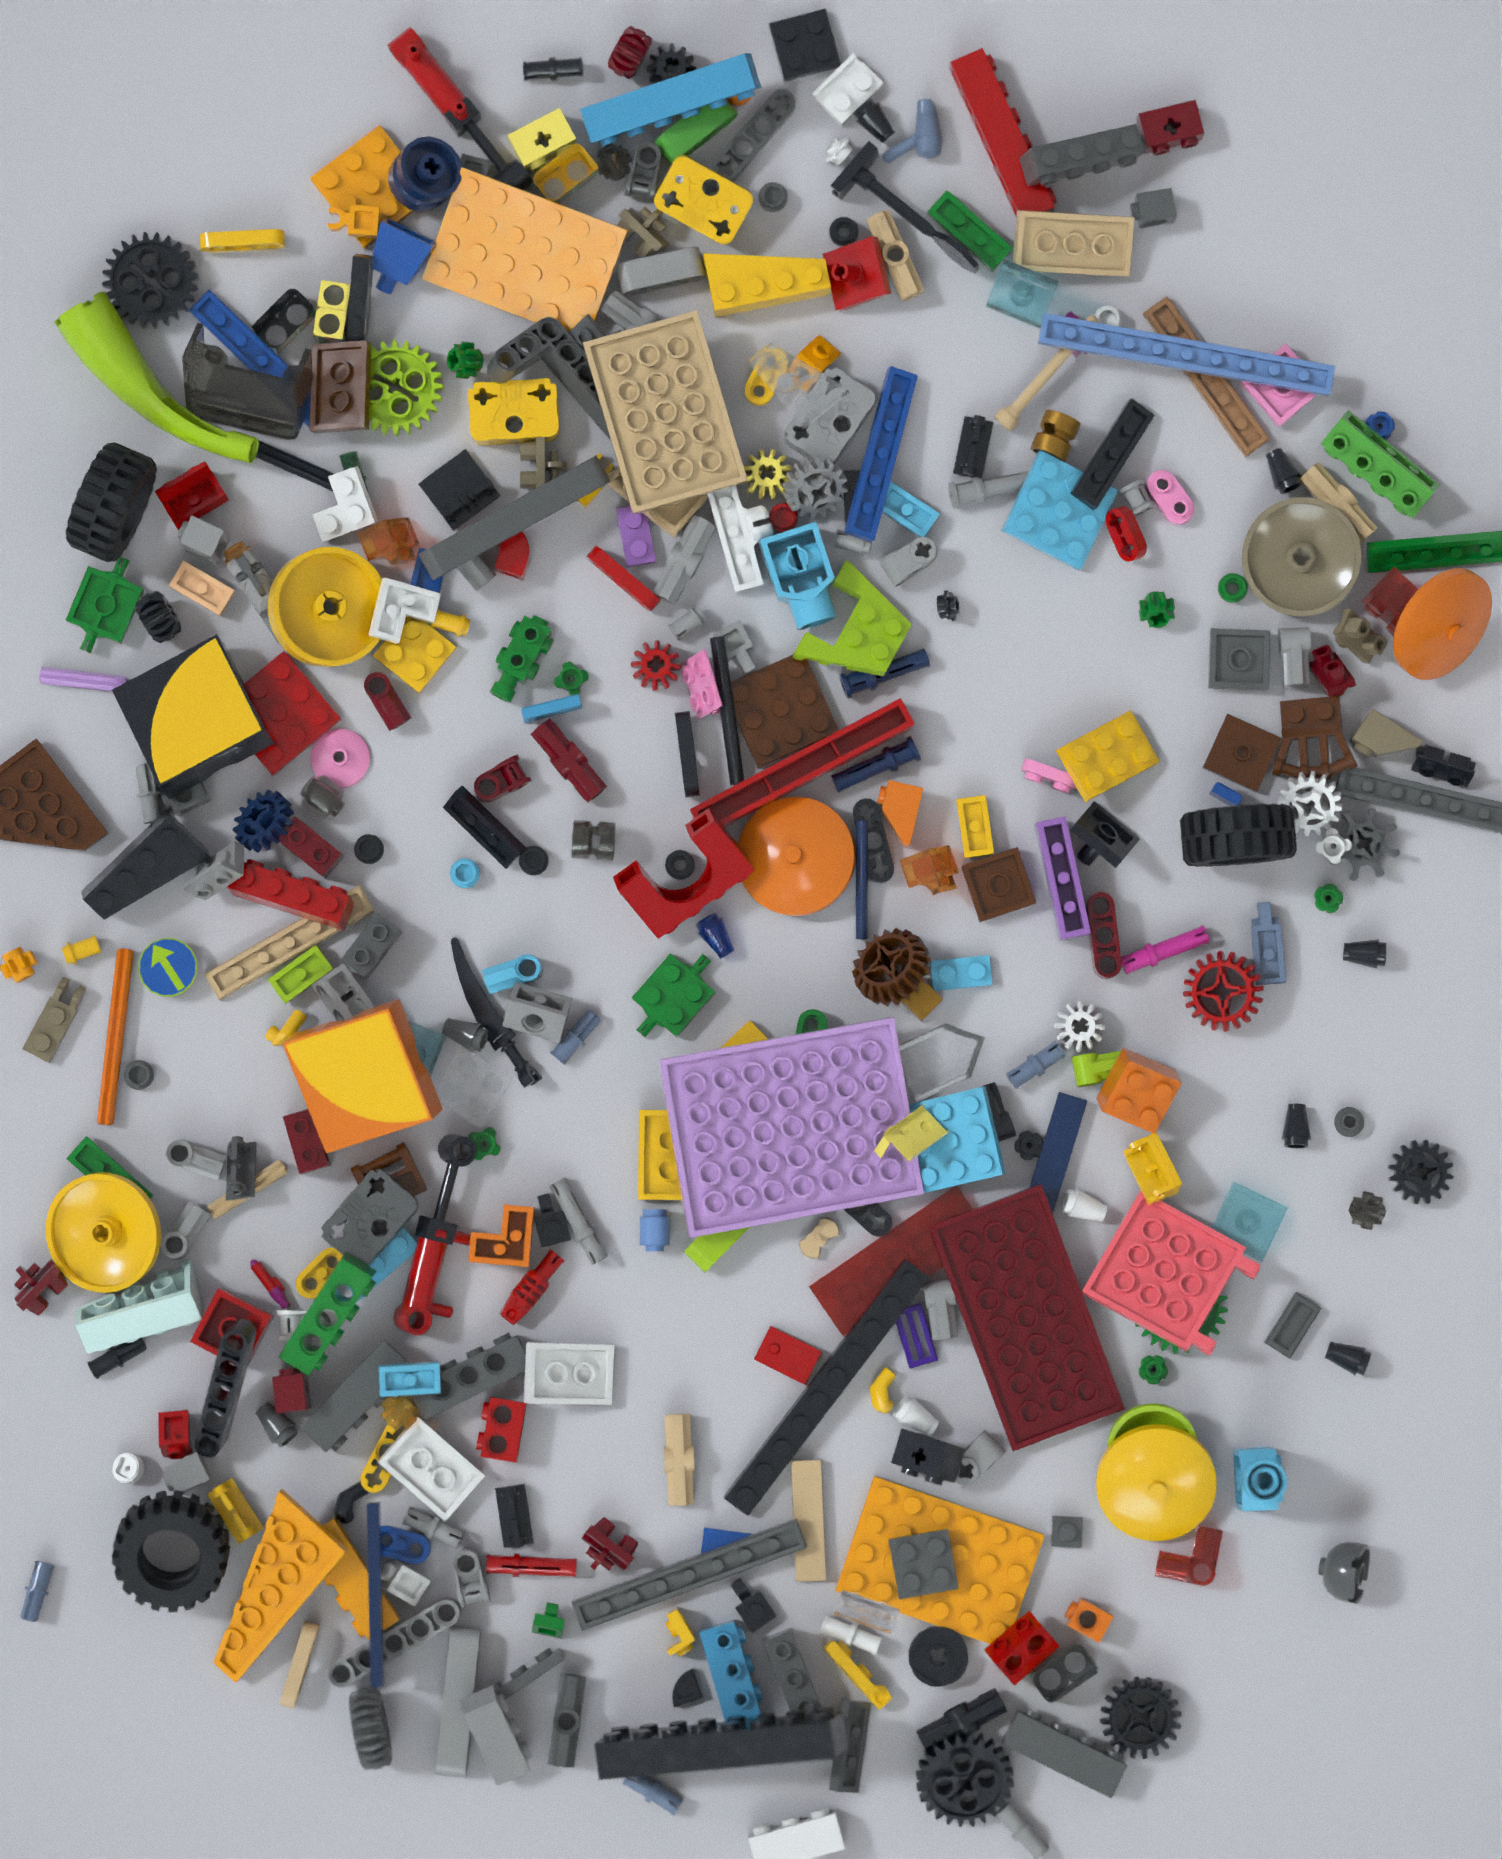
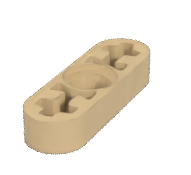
M306 1620L303 1624L279 1705L292 1709L296 1706L318 1635L319 1624Z

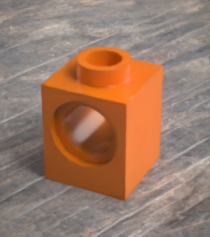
M1081 1597L1078 1602L1072 1601L1064 1617L1068 1618L1067 1626L1098 1643L1102 1640L1114 1617ZM1087 1610L1092 1611L1095 1614L1094 1623L1089 1627L1080 1625V1614Z

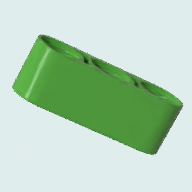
M727 99L728 105L710 110L708 105L699 109V115L687 119L681 118L656 139L654 143L660 148L661 154L670 165L675 157L680 154L690 156L738 116V112Z

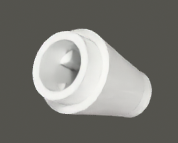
M1077 1188L1075 1190L1068 1189L1061 1203V1211L1065 1212L1067 1217L1102 1222L1107 1212V1205L1102 1204Z
M904 1396L893 1412V1416L897 1418L898 1423L926 1433L929 1436L933 1434L939 1424V1420L914 1397L910 1399Z

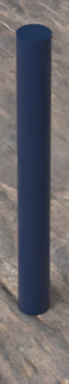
M856 820V939H868V820Z

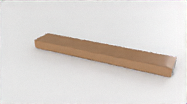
M1168 296L1143 313V316L1155 333L1199 341ZM1183 370L1245 458L1270 440L1227 378Z

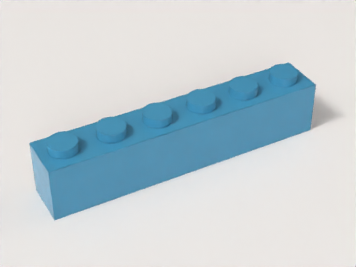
M744 53L581 108L580 111L590 142H600L601 147L618 142L617 136L627 133L629 138L645 133L644 127L655 124V128L672 124L671 118L682 115L683 119L699 115V109L708 105L710 110H714L728 105L726 99L737 96L738 101L753 97L755 96L754 90L762 87L751 53Z

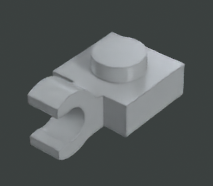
M740 620L713 634L714 637H725L728 661L736 658L745 676L756 671V667L747 653L754 646Z

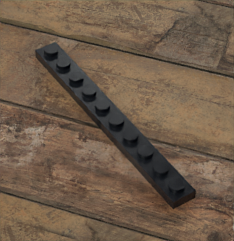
M903 1259L723 1497L726 1501L749 1516L930 1278L927 1274L907 1259Z

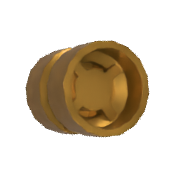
M1047 409L1040 423L1042 432L1036 433L1030 449L1036 454L1042 450L1066 462L1072 447L1069 441L1075 440L1081 423L1064 413Z

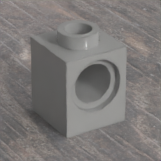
M197 1452L164 1468L166 1474L163 1475V1479L170 1492L177 1490L184 1493L212 1479L203 1457Z

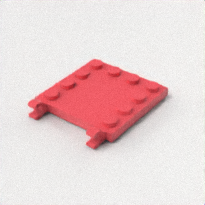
M1140 1190L1083 1288L1082 1294L1186 1352L1193 1345L1201 1352L1211 1356L1216 1347V1341L1199 1332L1235 1268L1247 1277L1255 1279L1260 1270V1264L1243 1256L1246 1251L1245 1246L1161 1200L1148 1205Z

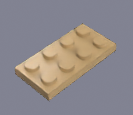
M1017 210L1013 270L1130 277L1135 217Z

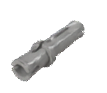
M565 1177L550 1185V1189L573 1228L576 1242H580L591 1265L607 1258L608 1254L596 1235L598 1231L588 1221L567 1178Z

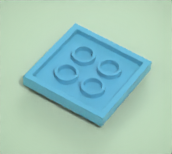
M1042 450L1038 451L1001 531L1076 570H1081L1118 490L1110 486L1099 506L1092 510L1070 494L1082 471Z
M986 1086L909 1104L910 1114L925 1104L924 1108L946 1131L950 1130L948 1134L918 1155L924 1193L1006 1174Z

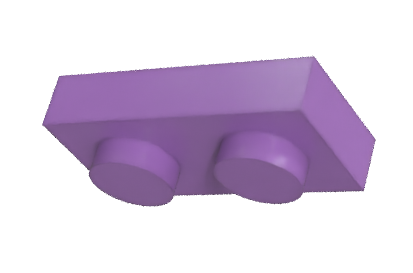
M630 506L616 508L627 568L656 563L648 517L642 512L633 515Z

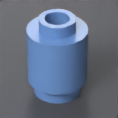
M643 1209V1217H640V1245H646V1251H664V1245H670V1217H667V1209Z

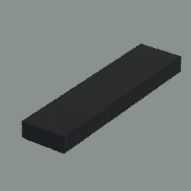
M1129 399L1070 494L1090 509L1095 510L1155 415L1134 399Z

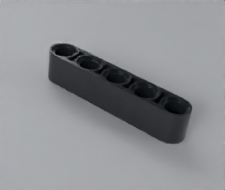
M247 1319L235 1320L225 1332L220 1342L194 1440L195 1450L199 1455L206 1458L216 1456L229 1438L256 1338L255 1326ZM235 1334L240 1336L243 1340L238 1339L235 1336ZM228 1360L234 1362L236 1366L230 1364ZM221 1386L226 1387L229 1391L224 1390Z

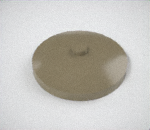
M1290 498L1267 508L1251 525L1243 544V571L1251 590L1268 607L1290 616H1312L1335 607L1352 590L1360 572L1361 545L1352 523L1336 507L1314 498Z

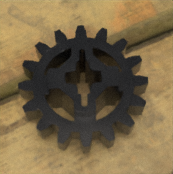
M1416 1140L1410 1142V1149L1405 1145H1401L1400 1150L1402 1154H1392L1391 1157L1396 1161V1164L1388 1165L1387 1167L1394 1171V1175L1388 1177V1181H1396L1397 1185L1393 1188V1191L1398 1192L1402 1190V1200H1407L1412 1196L1413 1204H1418L1420 1198H1423L1425 1204L1431 1203V1195L1436 1199H1440L1442 1197L1439 1190L1448 1191L1450 1189L1445 1184V1181L1454 1177L1447 1173V1169L1453 1167V1163H1445L1444 1159L1449 1154L1447 1152L1439 1154L1440 1145L1435 1144L1428 1148V1140H1423L1421 1146L1418 1147ZM1422 1152L1431 1155L1437 1163L1432 1164L1425 1160ZM1410 1155L1409 1166L1406 1170L1401 1171L1403 1162ZM1418 1164H1420L1421 1168H1433L1432 1171L1423 1175V1180H1421L1420 1176H1408L1409 1173H1413L1418 1169ZM1440 1173L1437 1184L1431 1189V1180L1435 1174ZM1409 1180L1414 1183L1419 1192L1408 1188L1404 1181Z

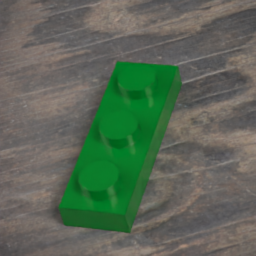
M948 190L927 211V214L992 272L1013 250L1006 241Z
M88 1136L66 1158L84 1175L99 1172L117 1174L137 1184L148 1195L150 1200L154 1197V1194Z

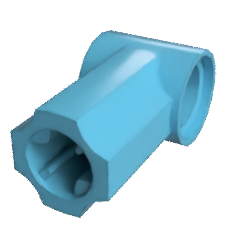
M525 954L517 959L483 969L482 973L486 987L491 995L514 987L515 981L523 984L537 981L542 976L543 965L535 956ZM532 960L536 964V971L533 975L526 977L521 972V966L525 961Z

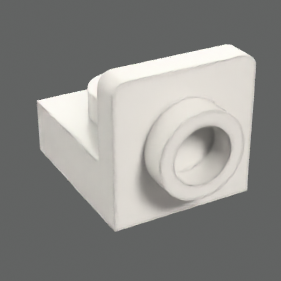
M392 1558L382 1568V1587L415 1607L431 1581L399 1560Z

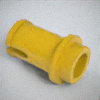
M437 609L435 620L431 623V627L456 633V637H460V635L466 636L470 619H467L464 614L460 617Z
M95 935L73 944L67 942V946L61 948L67 964L73 963L74 965L77 964L76 961L101 953Z

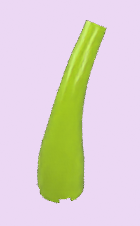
M105 291L93 295L94 300L91 302L88 300L84 303H78L54 321L65 341L82 363L103 385L140 416L168 434L205 451L246 463L254 461L259 447L258 438L234 430L227 432L208 424L184 408L166 391L143 357Z

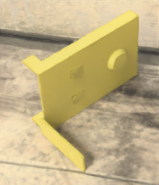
M923 1104L893 1127L890 1126L874 1152L882 1158L888 1146L892 1143L910 1162L948 1134L950 1130L946 1131L924 1108L925 1104Z

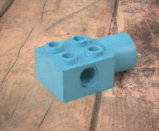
M817 522L760 539L759 545L777 600L789 603L797 630L816 627L837 618L828 592V588L834 583L835 577Z
M1272 1447L1233 1448L1236 1508L1241 1511L1278 1510L1279 1503H1283V1494L1287 1487V1476L1282 1468L1281 1454H1277L1276 1449Z

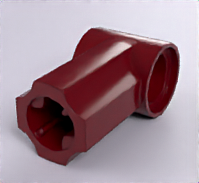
M374 672L366 677L364 681L365 692L389 731L398 728L412 719L385 674ZM374 679L385 681L386 689L383 693L373 694L370 691L369 685Z

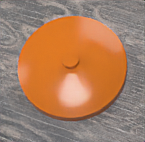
M1454 568L1437 574L1422 585L1405 606L1395 629L1393 651L1398 665L1414 678L1431 680L1448 674L1462 664L1479 644L1490 620L1492 595L1487 582L1471 570Z
M787 797L765 805L747 822L738 842L750 858L755 870L742 882L744 887L759 904L782 915L806 916L829 907L844 893L855 869V844L847 824L833 809L811 798Z

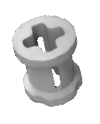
M1143 479L1136 480L1119 490L1121 495L1126 496L1135 516L1156 506L1155 501L1150 500L1143 486L1145 483Z

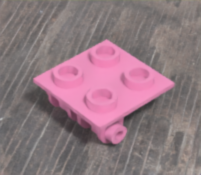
M703 649L681 663L682 678L688 685L691 695L690 705L692 710L696 712L697 719H701L708 714L720 713L719 708L723 706L711 662L706 649Z

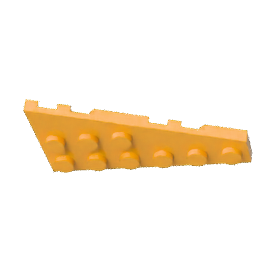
M283 1489L278 1491L275 1506L265 1525L264 1535L257 1546L242 1586L243 1590L240 1598L235 1604L234 1614L228 1629L224 1633L213 1662L235 1683L243 1677L349 1550Z

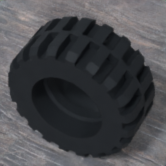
M116 442L107 443L103 446L85 474L71 508V514L67 522L68 527L65 533L66 540L71 547L105 562L116 561L122 556L123 551L127 549L130 540L136 533V529L143 518L142 516L153 491L157 467L151 457Z
M1256 804L1209 808L1184 813L1180 819L1183 861L1187 866L1213 867L1272 862L1292 858L1297 851L1294 811L1290 805Z
M174 1490V1494L168 1496L166 1491L156 1492L155 1499H151L147 1495L140 1499L139 1506L132 1505L129 1508L126 1517L122 1518L118 1526L113 1545L112 1565L116 1566L114 1574L117 1581H124L122 1589L127 1595L134 1593L137 1603L140 1605H144L145 1602L152 1604L151 1609L159 1611L160 1607H168V1612H177L180 1606H184L185 1610L195 1608L197 1600L200 1603H204L210 1598L211 1591L216 1592L219 1588L222 1577L225 1576L230 1554V1536L228 1529H224L225 1521L220 1514H213L215 1507L209 1502L202 1505L199 1503V1496L191 1494L190 1498L184 1497L183 1491ZM164 1530L178 1531L187 1535L195 1542L200 1551V1557L198 1562L187 1570L168 1572L155 1567L147 1559L143 1551V1544L149 1536L156 1532Z

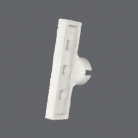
M736 485L707 493L735 593L764 585L754 546L759 543L760 539L773 536V528L771 523L754 527L753 523L769 519L767 509L762 505L749 509L743 508Z

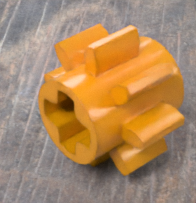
M18 947L2 956L5 964L0 965V970L5 979L13 978L15 983H19L35 974L33 966L37 965L38 962L32 951L24 952L22 947Z

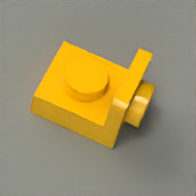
M677 1607L667 1613L666 1616L669 1620L665 1624L673 1638L679 1636L681 1639L669 1647L667 1652L670 1656L676 1653L680 1657L694 1648L692 1642L696 1641V1636Z

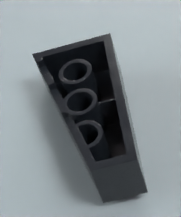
M165 809L81 891L82 899L105 920L211 858L209 851Z

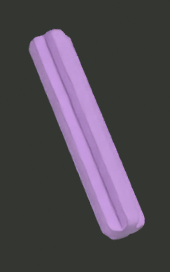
M43 667L40 671V682L50 685L112 692L114 688L128 682L127 677L48 667Z

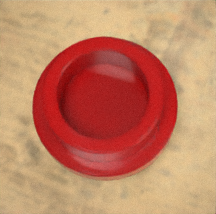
M779 503L771 509L769 522L774 530L781 533L794 529L798 523L797 510L793 512L788 503Z

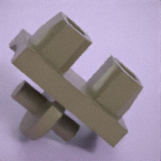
M643 207L639 213L646 219L644 220L633 208L623 209L619 214L622 219L617 226L628 230L625 241H628L635 232L643 238L634 248L641 258L653 256L656 252L664 251L668 247L669 243L653 228L655 227L660 233L664 231L666 226L660 221L664 212L656 209L651 213L646 207Z
M536 437V442L520 444V461H536V471H520L521 489L534 490L545 484L546 471H550V480L559 476V471L567 469V463L559 461V451H550V461H546L545 437Z
M1344 609L1342 621L1333 631V634L1336 636V643L1341 648H1348L1362 663H1370L1374 655H1381L1387 645V639L1382 634H1376L1365 617H1359L1352 609Z

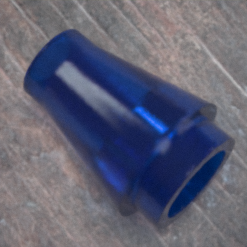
M716 912L696 924L699 930L697 934L714 950L720 959L735 950L731 944L723 918H719Z

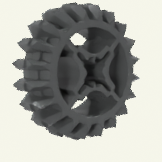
M367 1687L351 1692L349 1696L350 1719L360 1764L365 1770H376L390 1765L393 1756L391 1738L380 1691L376 1687Z

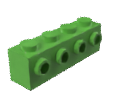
M1349 410L1320 443L1325 447V451L1330 457L1336 460L1340 459L1348 466L1347 468L1351 474L1366 480L1377 495L1388 498L1394 503L1393 506L1399 513L1405 516L1408 515L1412 519L1440 486L1437 481Z

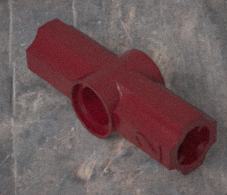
M550 718L530 734L549 756V761L565 780L568 779L575 790L587 803L595 799L607 788L606 784L587 763L589 761L572 741L569 742L563 732Z

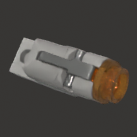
M243 541L238 542L223 553L226 558L225 563L276 642L279 643L272 631L268 617V596L273 581L251 547L246 546Z

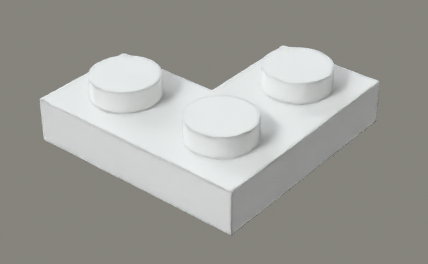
M358 466L328 476L338 505L312 514L322 542L378 522Z
M386 577L382 578L368 636L395 644L399 643L406 616L428 623L434 622L441 594Z

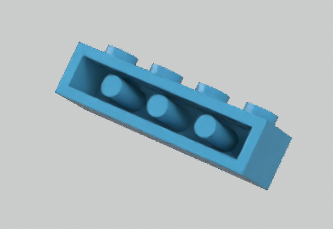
M734 1620L700 1629L699 1634L724 1720L727 1721L728 1717L745 1715L746 1720L757 1719L756 1715L761 1714L758 1702L763 1701L759 1683L753 1684L750 1673L755 1670L750 1654L744 1655L741 1646L742 1643L746 1642L742 1625L736 1626Z

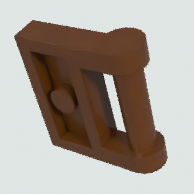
M405 1142L396 1145L397 1149L362 1166L358 1164L350 1168L359 1185L371 1170L383 1169L402 1159L406 1167L390 1175L414 1196L428 1190ZM383 1178L372 1183L375 1186L372 1190L373 1194L376 1191L384 1192L383 1183L385 1181Z

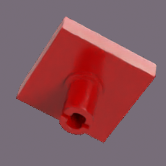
M871 236L822 254L823 259L826 261L836 311H844L891 294L878 237Z

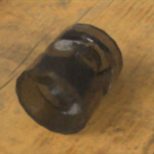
M574 820L571 857L589 859L591 855H594L597 860L613 861L616 822L599 821L594 826L591 821ZM593 835L601 836L600 845H592Z

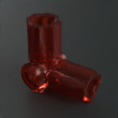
M1198 1525L1191 1557L1159 1551L1155 1577L1194 1584L1196 1586L1210 1584L1216 1575V1565L1223 1531ZM1204 1564L1209 1568L1210 1576L1206 1581H1198L1194 1577L1193 1570L1196 1565Z

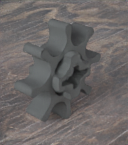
M1370 808L1367 811V819L1364 823L1355 822L1351 817L1350 811L1342 813V818L1347 822L1348 828L1346 833L1339 835L1344 839H1348L1350 836L1352 846L1350 850L1343 853L1341 859H1347L1352 863L1353 871L1349 877L1352 881L1358 879L1359 869L1363 865L1372 867L1377 878L1382 877L1384 871L1379 867V857L1383 854H1388L1394 858L1400 855L1398 849H1390L1384 842L1385 835L1397 829L1396 824L1393 823L1386 829L1376 828L1373 823V817L1376 813L1375 808ZM1358 837L1361 840L1367 839L1370 844L1366 846L1367 852L1364 848H1357L1356 844L1360 842Z

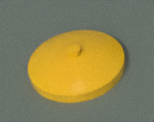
M99 1172L77 1178L58 1192L47 1214L45 1226L46 1241L54 1263L66 1278L86 1290L109 1293L130 1287L140 1281L150 1271L159 1254L161 1226L155 1206L148 1195L137 1184L123 1176Z
M1144 1425L1123 1433L1105 1450L1096 1472L1097 1497L1105 1516L1116 1528L1129 1536L1141 1540L1164 1541L1190 1532L1207 1516L1216 1496V1472L1207 1449L1190 1433L1169 1425Z

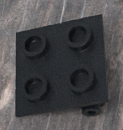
M466 449L418 483L453 531L501 496L491 480L486 477Z

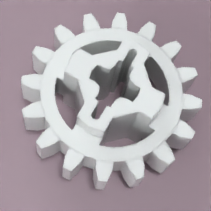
M1312 771L1310 777L1306 778L1303 772H1299L1298 781L1290 777L1288 779L1289 787H1281L1280 793L1283 796L1278 797L1277 804L1290 805V802H1292V806L1297 808L1298 814L1294 813L1296 833L1301 828L1304 829L1305 836H1309L1310 830H1315L1317 835H1321L1323 826L1328 830L1332 828L1331 820L1338 822L1340 815L1336 811H1342L1343 803L1338 802L1341 799L1342 793L1341 791L1333 792L1336 788V782L1333 781L1327 784V775L1323 774L1318 779L1316 778L1315 771ZM1323 792L1327 795L1330 806L1327 801L1323 800ZM1310 800L1315 802L1310 807L1305 806V803L1308 804Z

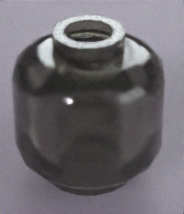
M326 775L312 776L299 793L302 796V806L319 819L327 818L330 814L333 817L337 816L345 805L342 801L344 796L343 788Z

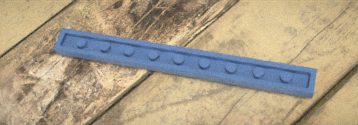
M1047 313L1042 315L1038 344L1322 396H1330L1335 370L1334 365Z

